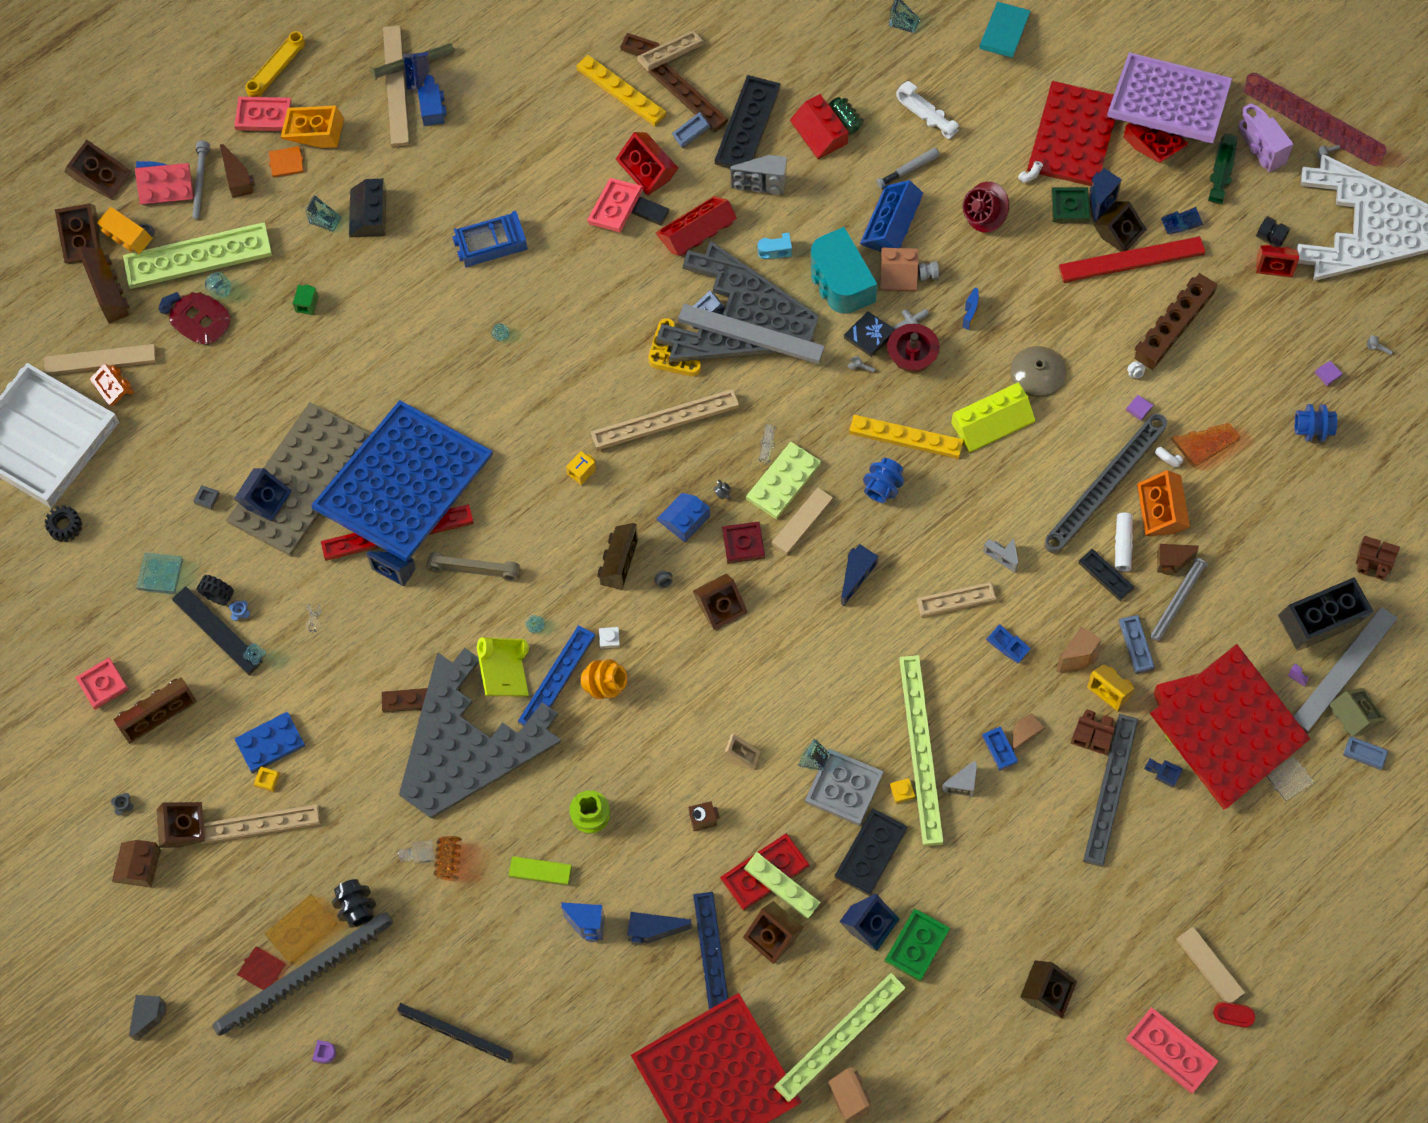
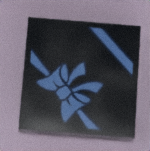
M867 311L844 334V339L870 357H873L889 340L890 335L896 329Z

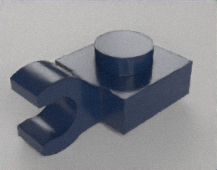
M1150 758L1144 768L1148 772L1157 773L1155 779L1174 788L1183 770L1166 760L1160 764Z

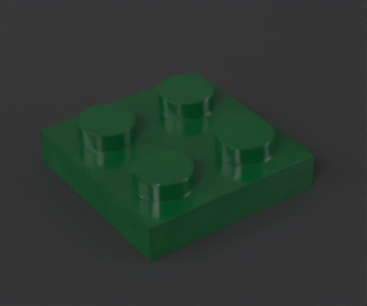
M1052 187L1053 222H1089L1088 187Z

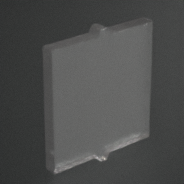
M1294 756L1276 767L1266 776L1274 786V790H1277L1285 801H1288L1314 783L1306 772V768L1302 767Z

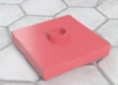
M110 657L75 677L95 710L129 690Z

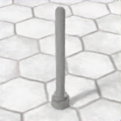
M206 141L196 142L195 149L199 155L192 215L195 220L200 217L205 159L210 152V143Z

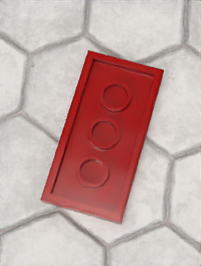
M787 833L757 852L790 879L810 867V864ZM754 855L720 877L743 911L772 892L744 870V867Z

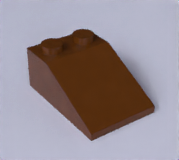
M87 139L64 171V173L80 184L109 199L113 198L132 172Z
M89 203L55 209L64 263L81 261L77 247L100 249L98 217L94 204Z

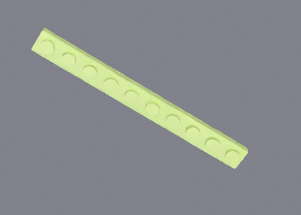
M919 655L899 657L923 846L943 845Z

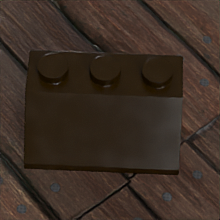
M630 523L615 526L614 533H610L608 544L610 545L603 554L604 564L603 567H599L597 577L600 579V585L623 590L639 540L637 524Z

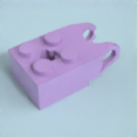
M1254 104L1243 107L1244 120L1239 121V131L1249 145L1251 153L1255 154L1259 159L1261 166L1265 167L1268 172H1271L1287 164L1293 143L1273 117L1269 118L1262 109ZM1253 109L1256 111V116L1251 117L1246 111ZM1246 123L1247 129L1243 128L1242 124Z

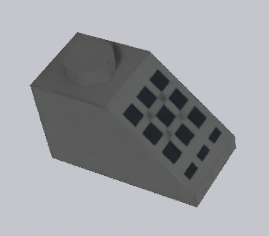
M135 996L129 1036L133 1040L138 1041L162 1021V1016L166 1014L167 1007L165 1001L160 996Z

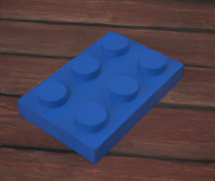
M288 711L234 738L251 773L258 771L260 767H266L305 747Z

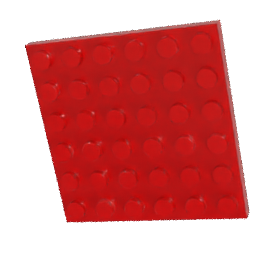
M1238 644L1231 647L1149 713L1223 810L1231 806L1311 739Z
M740 993L630 1055L668 1123H769L802 1103L798 1094L788 1102L774 1087L786 1073Z

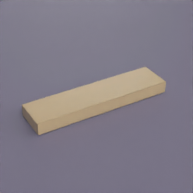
M692 30L639 55L637 60L647 71H650L703 46L704 41Z
M817 488L772 541V545L785 555H788L833 501V497Z
M992 582L920 597L916 599L920 616L924 618L996 602V595Z
M1194 927L1177 937L1176 941L1223 1001L1233 1003L1245 994Z

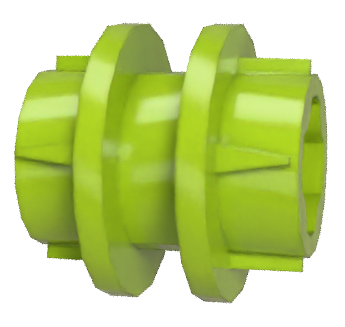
M586 790L578 793L570 804L569 813L572 823L583 833L594 834L600 832L607 826L610 820L608 801L599 792ZM593 809L597 810L594 814H593V813H589V814H587V815H584V814H583L586 810H587V811H591V810H593Z

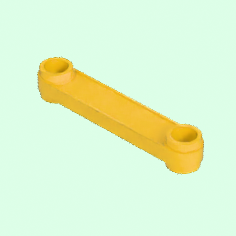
M291 32L285 42L256 75L246 83L245 90L249 97H261L262 93L296 54L304 48L305 40L300 32Z

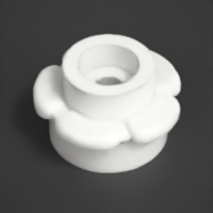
M1139 361L1131 363L1127 369L1129 377H1142L1145 366Z

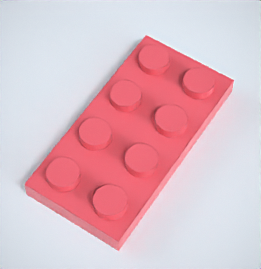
M1152 1007L1125 1039V1041L1191 1094L1195 1092L1218 1063L1217 1059Z

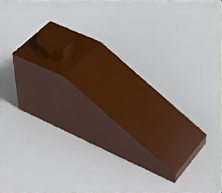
M220 144L232 197L235 198L254 193L252 187L255 186L253 175L249 176L247 168L224 144Z

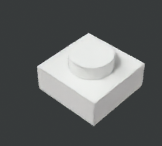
M618 627L599 628L600 649L620 648Z

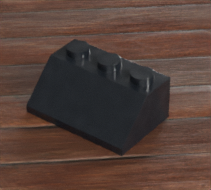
M365 179L350 189L349 237L385 236L386 187L384 179Z

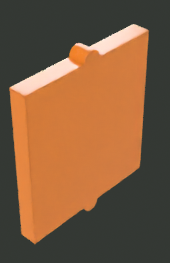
M300 146L269 151V166L271 167L273 177L304 172L302 164L304 159L301 157Z

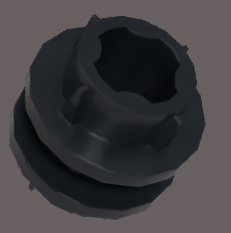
M351 879L341 883L334 889L336 897L331 903L335 909H341L337 913L339 921H347L349 927L355 928L368 923L374 918L372 909L375 908L376 902L374 898H367L371 893L369 886H361L358 879Z

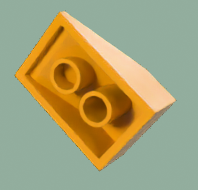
M337 106L288 108L281 138L319 148L338 147L344 117Z

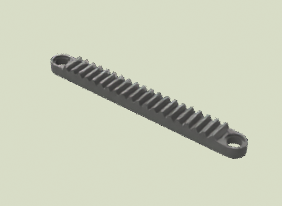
M1156 413L1148 418L1052 529L1045 539L1044 546L1048 552L1056 554L1063 550L1071 539L1075 537L1076 533L1080 531L1081 527L1093 516L1094 512L1107 500L1118 484L1125 479L1131 469L1138 464L1149 448L1156 443L1167 426V419L1164 415ZM1158 420L1162 423V426L1156 428L1152 425V422ZM1056 539L1060 545L1053 547L1049 544V541Z
M385 912L378 915L218 1019L212 1025L217 1036H222L237 1026L243 1028L245 1021L250 1023L251 1017L257 1019L258 1013L264 1014L266 1007L272 1009V1003L278 1005L280 998L286 1000V994L292 996L294 989L299 991L300 985L307 986V981L313 982L315 975L321 977V972L327 973L329 966L335 968V962L341 964L343 957L349 959V953L355 955L357 948L362 950L363 944L369 946L371 939L376 941L377 935L393 924L389 913Z

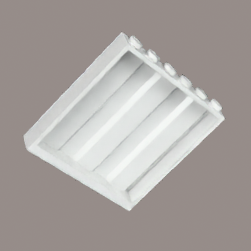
M27 363L18 371L17 376L12 382L8 383L5 391L0 395V478L52 508L119 424L117 416Z

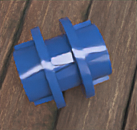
M1307 404L1305 411H1296L1294 421L1295 434L1304 435L1306 442H1311L1313 435L1318 436L1319 442H1325L1327 436L1336 435V411H1328L1326 404H1321L1319 410L1314 411L1313 405Z
M883 458L880 462L872 463L869 467L870 473L865 474L863 477V482L866 485L864 489L865 494L879 503H885L888 498L894 499L897 497V488L902 487L904 484V478L901 475L903 467L889 458Z

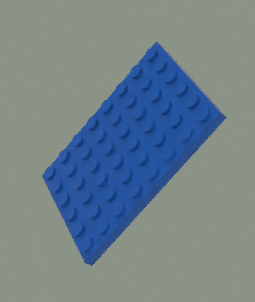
M399 400L312 503V509L407 562L492 457L493 451Z

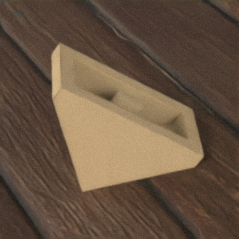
M731 734L725 750V761L749 769H755L761 751L735 734Z

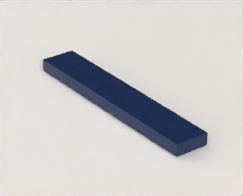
M713 892L693 894L708 1007L711 1009L727 1000L728 993Z

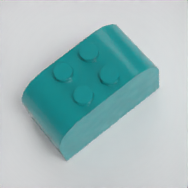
M845 227L817 238L811 247V279L814 285H818L822 299H826L828 305L834 311L842 314L852 313L875 303L877 282Z

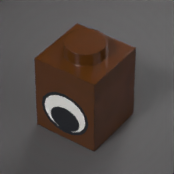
M712 801L688 807L693 831L717 826L716 819L720 817L718 809L713 807Z

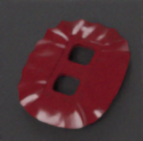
M191 292L189 295L182 296L181 300L176 302L170 311L169 320L171 325L186 338L199 344H210L218 340L226 332L230 324V315L228 310L216 299H212L209 295H204L201 292ZM191 308L199 310V313L194 318L186 315ZM205 317L213 320L207 328L200 325V322Z

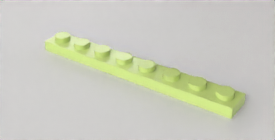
M890 973L774 1086L776 1090L790 1102L905 989L903 984Z

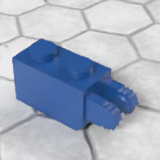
M426 75L424 77V86L418 89L423 125L429 126L445 123L444 116H447L446 106L442 105V101H445L443 90L440 91L438 84H435L432 75Z

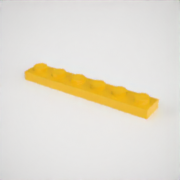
M587 55L576 65V69L654 127L666 116L665 110L591 56Z
M853 415L849 430L851 435L959 459L963 445V439L858 415Z

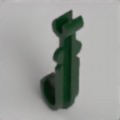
M1224 133L1219 143L1213 169L1214 173L1210 175V181L1214 183L1213 189L1211 188L1208 201L1223 204L1226 192L1224 187L1230 185L1232 181L1229 175H1231L1238 136L1231 133Z

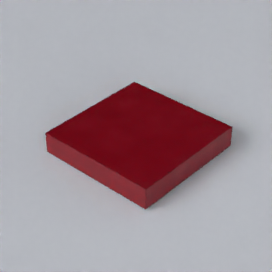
M760 521L722 526L727 564L765 559Z

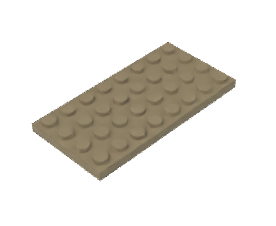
M309 402L263 467L292 490L274 519L269 521L248 511L238 503L227 519L228 524L291 557L320 515L319 512L312 509V503L370 436V433Z

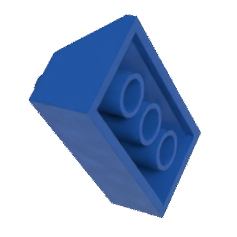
M910 180L885 186L860 244L881 252L882 248H901L910 223L921 202L923 192Z

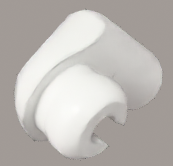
M1035 161L1029 173L1022 171L1018 179L1024 184L1029 183L1037 178L1043 164Z
M1158 447L1155 451L1159 458L1174 468L1180 467V464L1183 463V458L1180 455L1174 457L1162 447Z

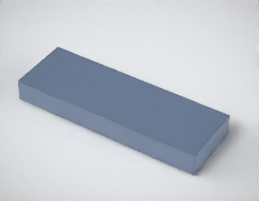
M1135 615L1119 619L1120 628L1135 674L1153 671L1155 666L1139 616Z

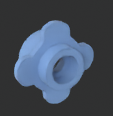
M236 601L230 604L229 609L232 612V620L237 621L239 618H248L250 616L246 601Z

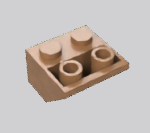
M852 1067L828 1081V1087L844 1123H849L867 1115L871 1103L868 1092L863 1091L861 1088L862 1079L858 1071L854 1072Z

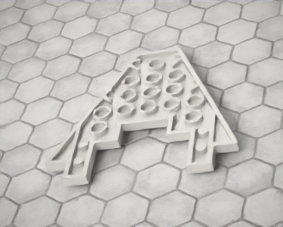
M1321 155L1320 169L1302 168L1301 186L1337 190L1336 205L1354 207L1353 234L1336 232L1334 248L1298 244V264L1314 265L1313 280H1320L1428 253L1427 203L1326 155Z

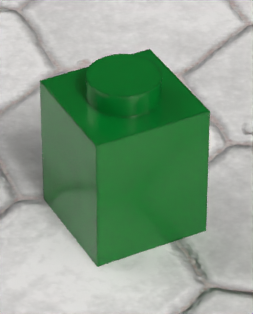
M311 285L297 286L292 303L296 313L314 314L319 297L316 287Z

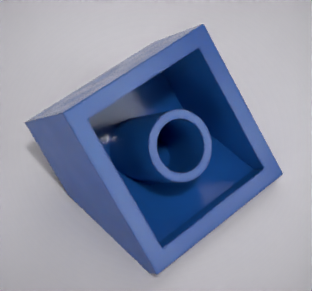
M681 493L657 518V521L683 542H686L709 519L710 507L694 495Z
M561 902L564 918L582 939L588 942L603 940L605 915L602 905Z

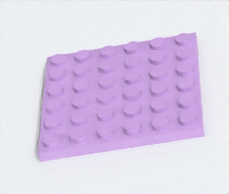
M1129 52L1107 117L1143 125L1151 129L1162 130L1167 133L1182 135L1186 138L1198 139L1202 142L1213 143L1232 78Z

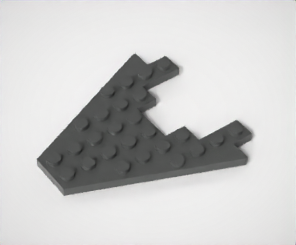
M711 241L705 255L687 251L683 269L716 277L713 293L729 297L723 313L724 316L806 341H812L819 317L814 312ZM665 324L661 325L656 342L673 347L669 357L670 362L779 353L701 328L695 333Z
M465 647L453 663L439 653L436 655L399 792L403 799L431 819L561 742L560 738L548 731V728L557 718L558 713L543 702L519 733L502 722L490 738L463 719L462 715L472 704V700L458 690L479 664V658Z

